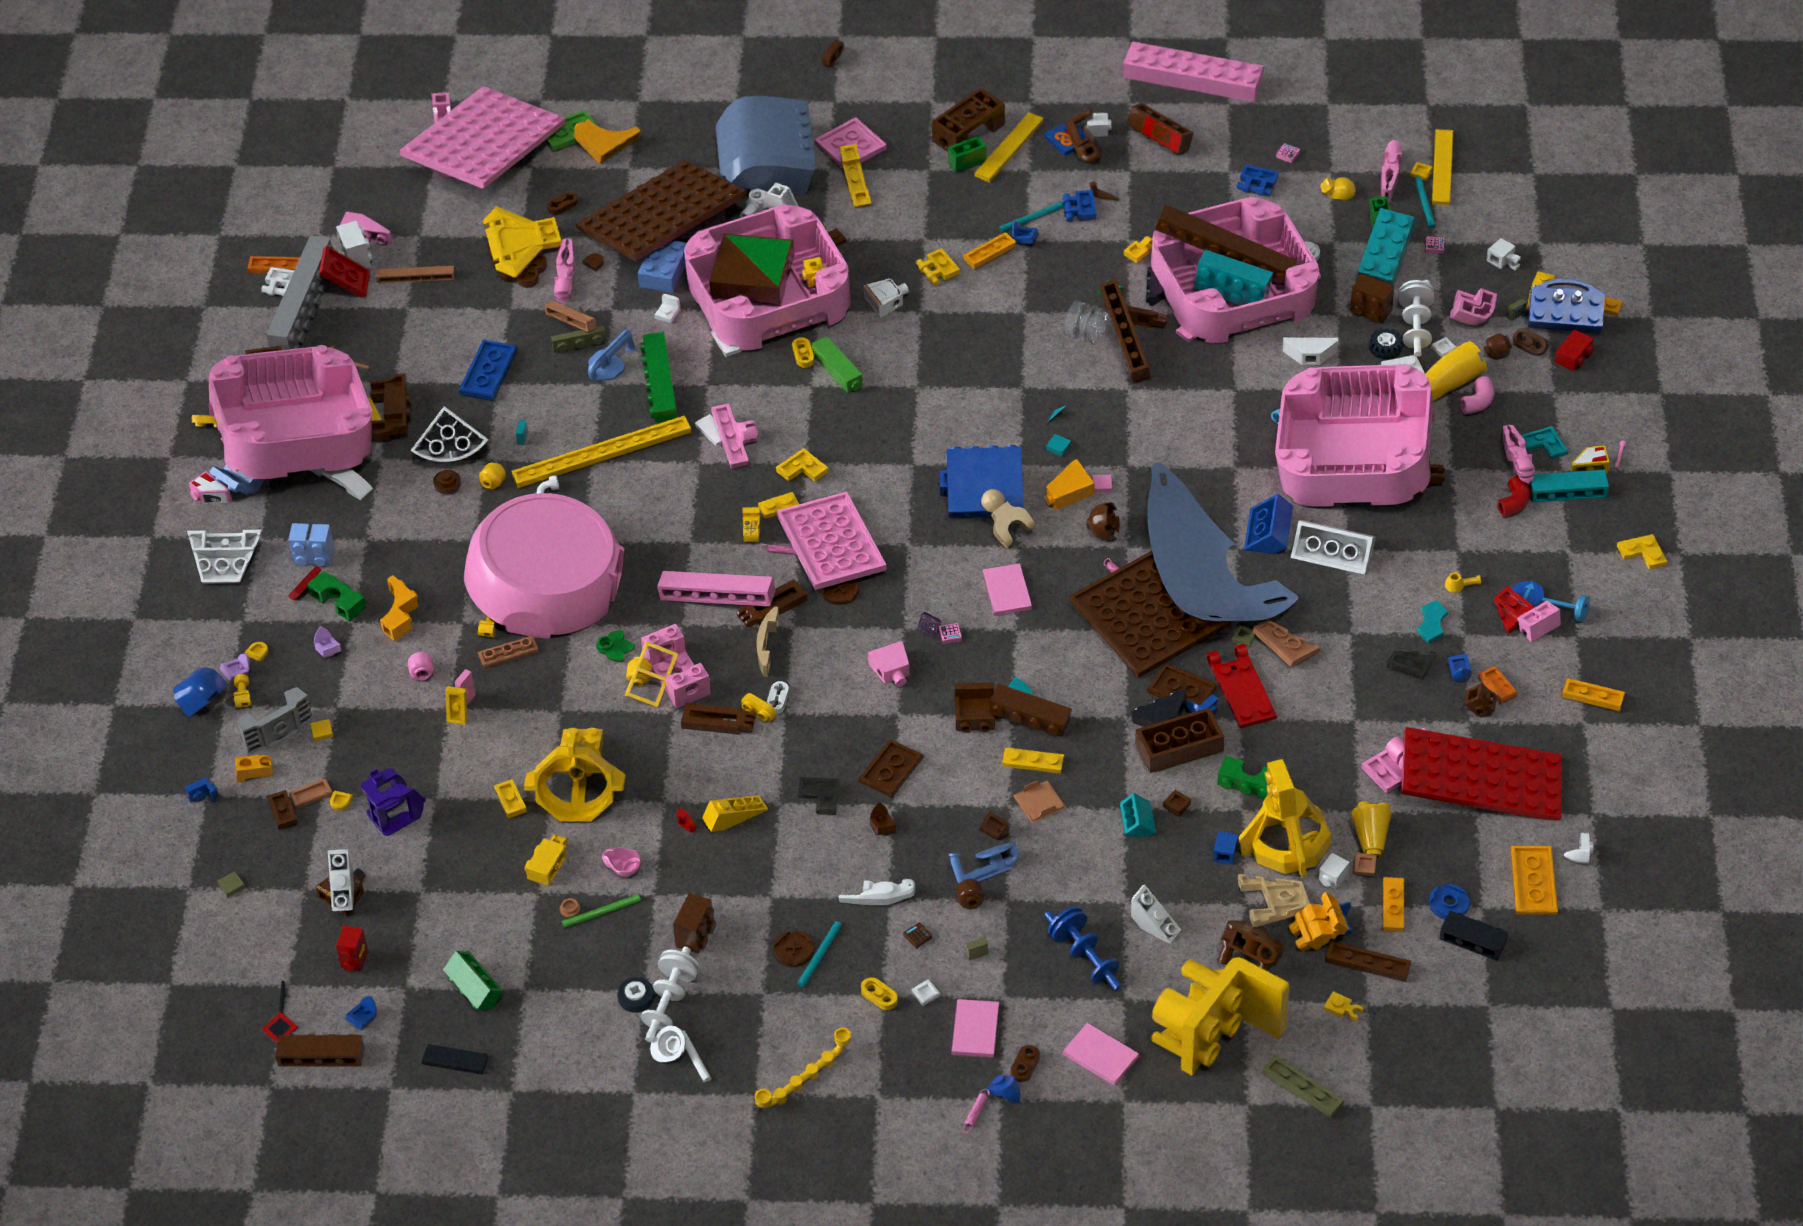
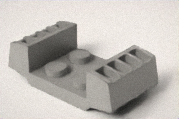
M298 687L284 692L287 705L257 722L249 712L238 719L243 743L248 754L260 749L271 748L301 731L302 726L313 719L306 693Z

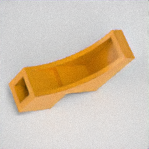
M392 575L387 579L389 590L395 597L394 604L380 622L382 631L393 641H396L412 630V619L408 613L418 607V596L414 590H409L401 579L398 580Z

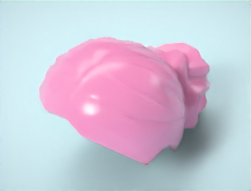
M623 847L610 848L602 854L604 865L612 868L617 875L622 877L634 875L641 865L640 855L633 849Z

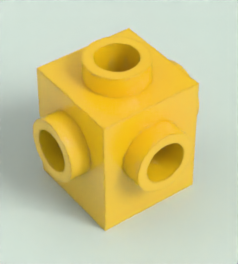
M821 257L803 260L804 270H801L803 281L807 280L808 287L816 286V273L821 269L827 268L823 266Z

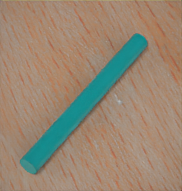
M1418 176L1415 178L1428 227L1429 229L1435 228L1436 225L1422 178Z
M1058 202L1014 221L1023 225L1062 209L1064 206L1062 202ZM1013 221L1000 226V230L1006 232L1012 229Z
M835 921L797 985L805 987L842 927L840 922Z

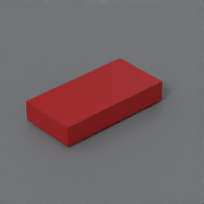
M315 566L288 597L295 600L322 569Z

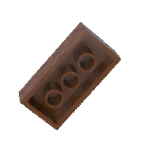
M1206 708L1136 729L1135 744L1149 772L1152 773L1223 752L1225 736L1211 709Z

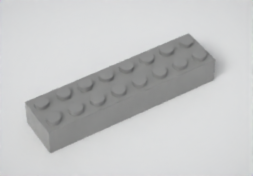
M309 236L267 332L269 347L282 346V350L298 349L300 343L304 342V333L306 330H309L310 319L315 316L316 305L319 306L321 293H325L326 282L330 281L319 274L323 248L328 245L334 249L330 238Z

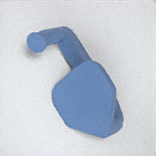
M624 330L605 350L597 351L589 359L588 376L591 381L612 380L623 372L625 364L614 354L625 343L626 351L633 352L636 349L630 330Z
M1013 841L975 854V857L981 859L988 857L990 864L965 874L959 859L961 854L955 853L948 856H950L957 882L960 883L966 879L981 881L1011 869L1019 858V851L1016 842ZM1009 849L1011 856L1003 859L1001 852Z

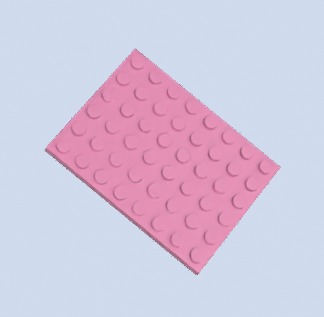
M482 86L400 149V156L484 189L565 125L566 121L562 116Z

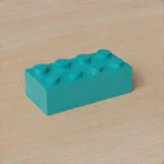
M1380 208L1358 269L1359 277L1364 274L1392 286L1395 285L1416 226L1415 217Z
M1205 250L1198 262L1194 290L1202 291L1213 288L1221 293L1224 300L1245 305L1268 299L1273 272Z

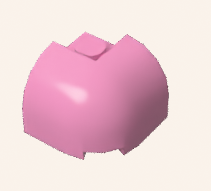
M1482 288L1479 289L1476 295L1458 290L1455 294L1453 308L1450 311V319L1466 325L1477 326L1482 324L1493 313L1497 294Z

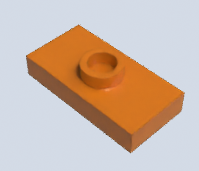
M1496 666L1479 673L1478 678L1497 696L1500 704L1517 696V690Z

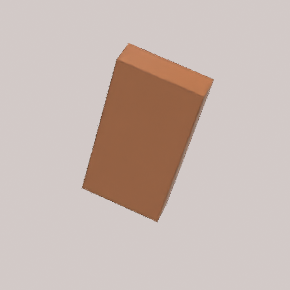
M326 778L288 792L296 809L333 794Z

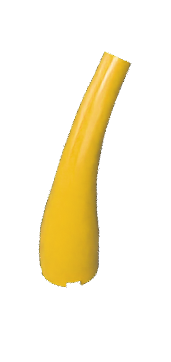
M1465 342L1454 348L1425 373L1431 385L1433 402L1487 371L1485 359L1481 361L1478 355L1481 351L1473 342Z

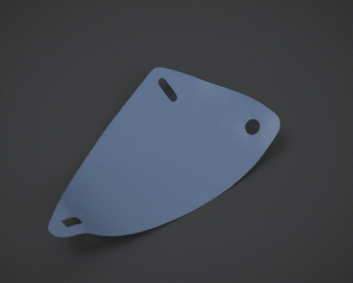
M1156 462L1152 465V482L1147 511L1150 543L1162 582L1170 597L1180 609L1204 620L1256 621L1272 618L1288 609L1298 600V596L1277 580L1253 586H1244L1237 582L1231 575L1226 560L1228 548L1236 544L1212 521L1176 475L1162 463ZM1159 473H1166V486L1161 485ZM1279 597L1287 598V600L1277 603H1263L1266 600L1275 599ZM1210 615H1213V616H1220V617H1223V618H1214V617H1209V616H1210Z

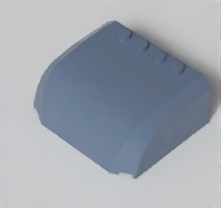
M745 96L730 104L715 126L719 167L722 177H726L729 182L741 188L769 191L775 183H779L789 187L792 194L806 195L815 165L808 101L775 96Z

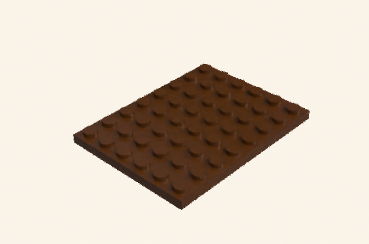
M683 160L672 168L666 169L662 174L651 178L650 181L637 186L631 192L625 193L619 199L611 201L607 206L596 210L590 216L582 218L581 221L576 223V228L630 259L638 261L746 197L747 194L745 189L687 160Z

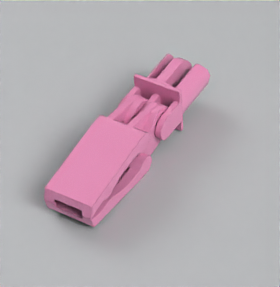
M1397 140L1389 142L1384 152V166H1382L1381 197L1386 196V193H1388V202L1391 201L1398 182L1399 166H1401L1402 149L1401 144ZM1391 178V181L1388 183L1389 187L1386 189L1387 180Z
M567 238L562 240L556 260L558 277H554V295L556 300L561 303L568 302L573 289L572 279L575 273L572 239Z
M1513 425L1503 426V442L1507 460L1513 462V473H1517L1520 480L1528 483L1533 480V474L1535 473L1532 454L1527 455L1526 442Z

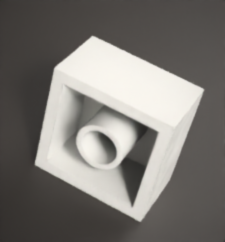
M357 221L336 226L342 254L362 266L370 268V261H372L371 253L368 251L370 244L368 239L364 238L365 233L362 226L359 227Z

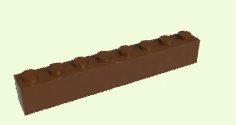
M1165 204L1154 229L1203 251L1208 250L1273 272L1272 280L1285 285L1286 270L1294 267L1297 262L1296 259Z

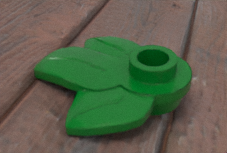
M618 630L610 632L608 636L599 638L596 648L598 652L606 654L607 658L612 661H623L624 654L632 651L635 648V644L623 639L624 631Z

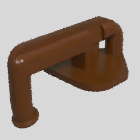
M1091 108L1069 119L1065 124L1078 157L1087 163L1094 162L1102 157L1099 144L1089 129L1083 126L1087 138L1082 140L1076 125L1089 117L1093 118ZM1093 148L1095 152L1088 155L1087 151Z

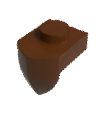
M878 802L870 814V826L877 835L895 832L896 823L889 815L887 808Z
M989 811L979 830L996 840H1001L1008 836L1010 823L1008 820L1006 821Z

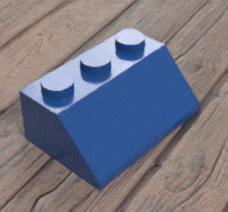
M1279 493L1250 508L1244 545L1245 551L1276 554L1287 548L1293 505Z

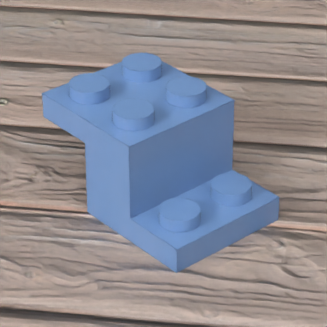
M225 465L224 469L212 466L209 472L215 476L217 482L226 483L228 485L227 488L236 493L239 491L245 495H249V493L257 494L265 480L245 477V474L240 471L235 473L227 465Z

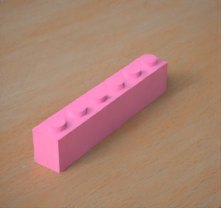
M663 571L657 585L660 600L771 606L775 594L773 577Z

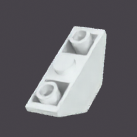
M1283 337V352L1301 365H1320L1337 353L1338 338Z
M349 849L328 850L332 911L353 910L354 878Z
M1142 885L1131 899V917L1142 930L1171 944L1181 929L1146 885Z

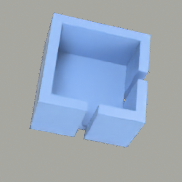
M292 523L288 541L293 563L300 566L306 564L320 567L331 565L335 548L330 525L313 524L309 541H306L310 527L309 524Z

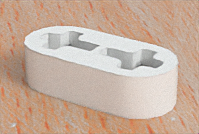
M778 681L771 686L767 703L773 707L775 702L778 701V705L773 707L777 714L782 713L789 695L788 685L785 682ZM779 689H783L781 690L780 695H777V691H779Z

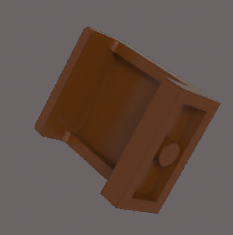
M994 682L955 683L956 731L966 733L973 730H981L982 732L995 730V715L989 713L990 700L994 694Z

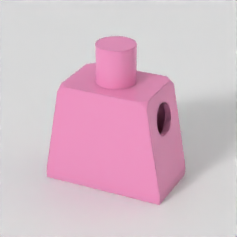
M902 641L868 652V664L884 684L894 681L897 687H902L906 684L907 680L905 677L909 676L910 672L909 662Z

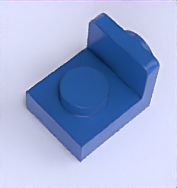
M207 777L185 786L190 803L201 801L208 795L213 803L217 802V788L214 783L210 784Z

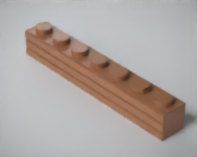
M454 266L377 269L376 273L377 283L455 280Z

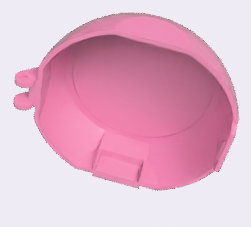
M536 493L523 495L501 504L479 524L469 545L464 571V583L477 607L497 623L506 625L507 632L549 639L551 634H566L586 628L602 619L608 613L611 601L615 602L623 571L625 549L619 545L613 530L607 522L588 505L576 499L558 494Z

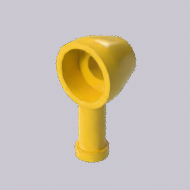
M1452 572L1445 581V588L1449 592L1458 593L1463 590L1464 586L1481 585V577L1477 575L1476 577L1462 579L1459 573Z

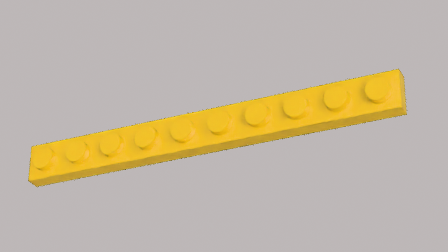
M681 416L511 471L512 477L517 487L521 488L549 479V476H558L691 433V427L685 416Z

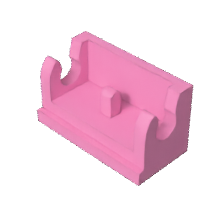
M1549 601L1543 602L1517 618L1520 632L1523 634L1526 631L1527 639L1533 642L1561 625L1560 609Z

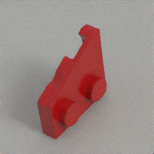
M1508 586L1494 598L1508 634L1519 626L1517 618L1534 608L1532 604Z

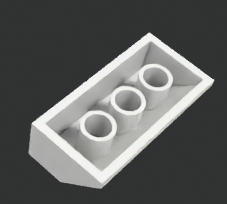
M1300 520L1297 526L1291 558L1365 575L1376 536Z

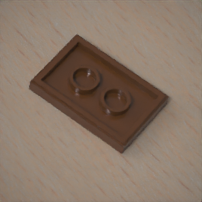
M1165 663L1148 687L1147 693L1163 699L1175 691L1185 689L1187 701L1201 705L1214 693L1217 684Z
M890 739L859 777L858 781L893 798L924 758V755Z

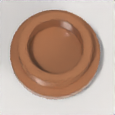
M565 899L560 906V912L566 918L575 917L580 913V904L575 899Z

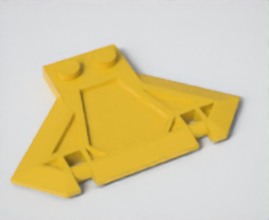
M496 206L483 220L484 226H490L485 231L493 260L500 262L495 264L496 270L514 278L520 275L541 250L558 247L562 243L555 217L532 221Z

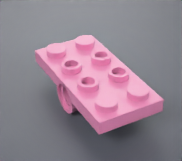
M1399 736L1394 737L1388 742L1384 751L1362 763V770L1386 794L1402 785L1403 739Z

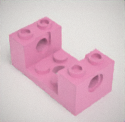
M676 624L641 637L642 650L645 642L649 641L679 653L672 672L667 677L665 676L673 656L651 647L647 648L644 658H647L652 664L653 673L666 678L664 691L676 709L684 706L685 703H691L711 695L709 675L701 663L693 664L686 653L684 636ZM658 679L659 683L662 686L663 681Z

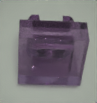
M924 612L921 614L917 631L930 638H934L942 621Z

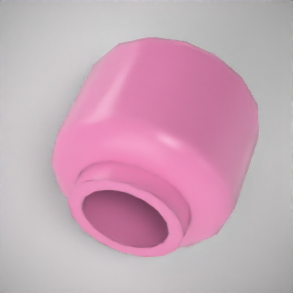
M417 652L410 656L408 659L410 676L413 679L423 681L433 675V660L428 653Z

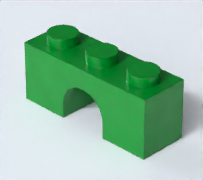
M322 571L307 584L310 596L322 604L331 598H338L334 601L336 613L349 622L366 609L365 598L361 593H356L346 583H341L334 575H329L325 571Z
M1225 756L1218 772L1217 785H1221L1225 789L1239 790L1243 794H1254L1265 800L1268 796L1266 786L1269 785L1266 781L1265 772H1268V769L1263 766L1262 771L1258 775L1250 776L1244 773L1243 760Z

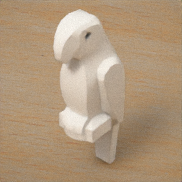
M911 879L902 880L900 885L892 882H878L874 884L872 881H864L863 893L860 895H839V902L858 905H892L914 896L915 883Z

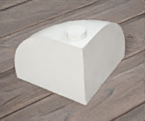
M443 407L410 451L428 460L452 462L473 455L489 440L451 410Z

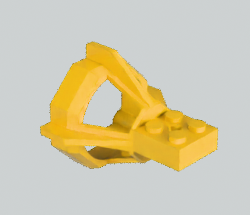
M569 728L563 730L560 746L544 758L534 770L526 774L524 790L535 791L536 802L559 821H592L613 803L614 791L624 790L626 777L623 772L601 756L603 729ZM554 773H568L573 779L571 803L556 797L547 787L546 781ZM593 773H602L607 781L605 790L594 800L585 803L587 776H591Z
M1283 759L1267 763L1268 772H1265L1266 781L1269 784L1266 786L1268 796L1263 801V806L1256 817L1239 836L1240 852L1242 856L1254 854L1257 864L1278 872L1288 874L1299 871L1301 878L1307 877L1306 869L1317 866L1331 846V832L1322 810L1315 806L1302 790L1294 788ZM1308 817L1317 822L1321 828L1315 840L1304 847L1299 818ZM1277 824L1286 828L1291 851L1276 850L1265 845L1260 840L1264 828Z

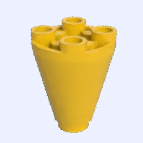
M1361 801L1358 803V807L1351 811V818L1363 854L1377 855V859H1380L1391 819L1390 805L1388 803L1370 804L1368 801Z

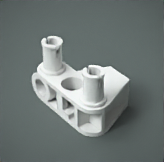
M775 183L768 192L761 189L752 190L749 193V199L746 201L747 207L740 213V218L783 204L788 206H798L789 187Z

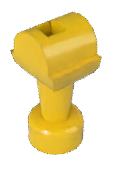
M488 616L486 620H480L478 636L494 638L496 635L495 621Z
M238 674L233 679L234 686L238 689V692H234L235 707L252 706L249 691L246 689L249 686V677L245 674Z

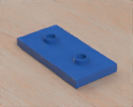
M483 340L459 388V394L494 401L517 352V346Z

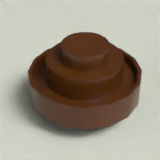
M453 470L440 471L433 479L434 488L442 494L454 493L461 486L459 474Z

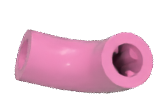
M1479 377L1474 381L1475 395L1461 397V410L1464 415L1481 412L1491 405L1494 398V387L1489 377Z

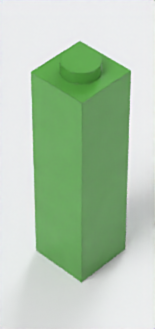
M827 336L812 343L814 357L847 393L857 391L863 386L861 372Z

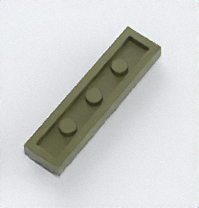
M1276 1055L1262 1069V1074L1330 1118L1344 1104L1343 1098Z

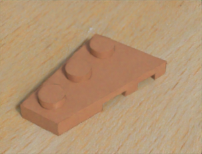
M1269 619L1253 628V633L1290 667L1320 652V646L1316 644L1312 646L1306 643L1305 638L1301 636L1297 638L1289 634L1288 629Z

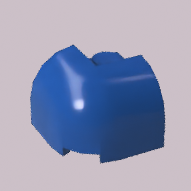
M208 667L199 668L175 686L173 693L176 702L189 718L208 704L215 695L220 694L228 683L216 670Z

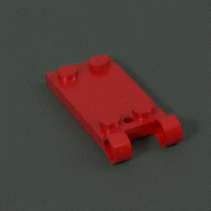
M1245 644L1234 646V652L1238 660L1224 664L1221 663L1218 651L1207 653V661L1240 729L1277 719V714L1253 666Z

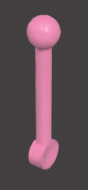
M1624 440L1620 441L1619 443L1620 450L1614 469L1617 470L1620 464L1623 449L1627 445L1626 441Z

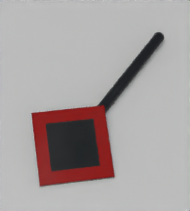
M284 981L281 982L279 1014L261 1029L275 1042H278V1035L291 1034L299 1028L283 1014Z

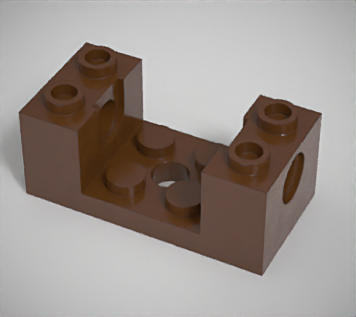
M979 88L932 120V142L948 152L949 146L968 140V134L982 124L990 131H996L1005 125V103L984 89Z

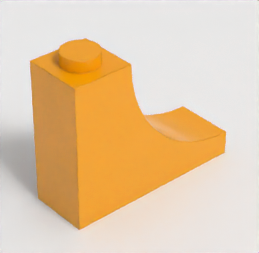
M587 119L575 126L573 137L596 162L601 164L639 140L641 131L637 126L625 131H610L596 126Z

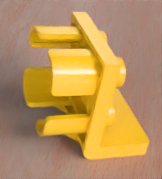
M1239 957L1231 959L1224 969L1212 970L1193 959H1189L1181 968L1183 976L1196 982L1190 985L1188 997L1167 988L1159 996L1152 1013V1018L1155 1022L1168 1028L1162 1033L1156 1031L1152 1035V1042L1180 1056L1181 1070L1193 1075L1201 1063L1207 1067L1213 1064L1220 1051V1044L1217 1042L1223 1034L1232 1037L1237 1032L1242 1020L1279 1039L1286 1030L1289 983Z

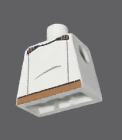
M892 279L864 285V298L880 318L902 306L903 295L909 293L905 283L896 286Z

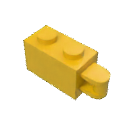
M553 834L550 840L543 838L540 845L536 846L531 860L526 862L525 871L527 879L550 886L567 857L566 847L568 838L558 836L557 834Z

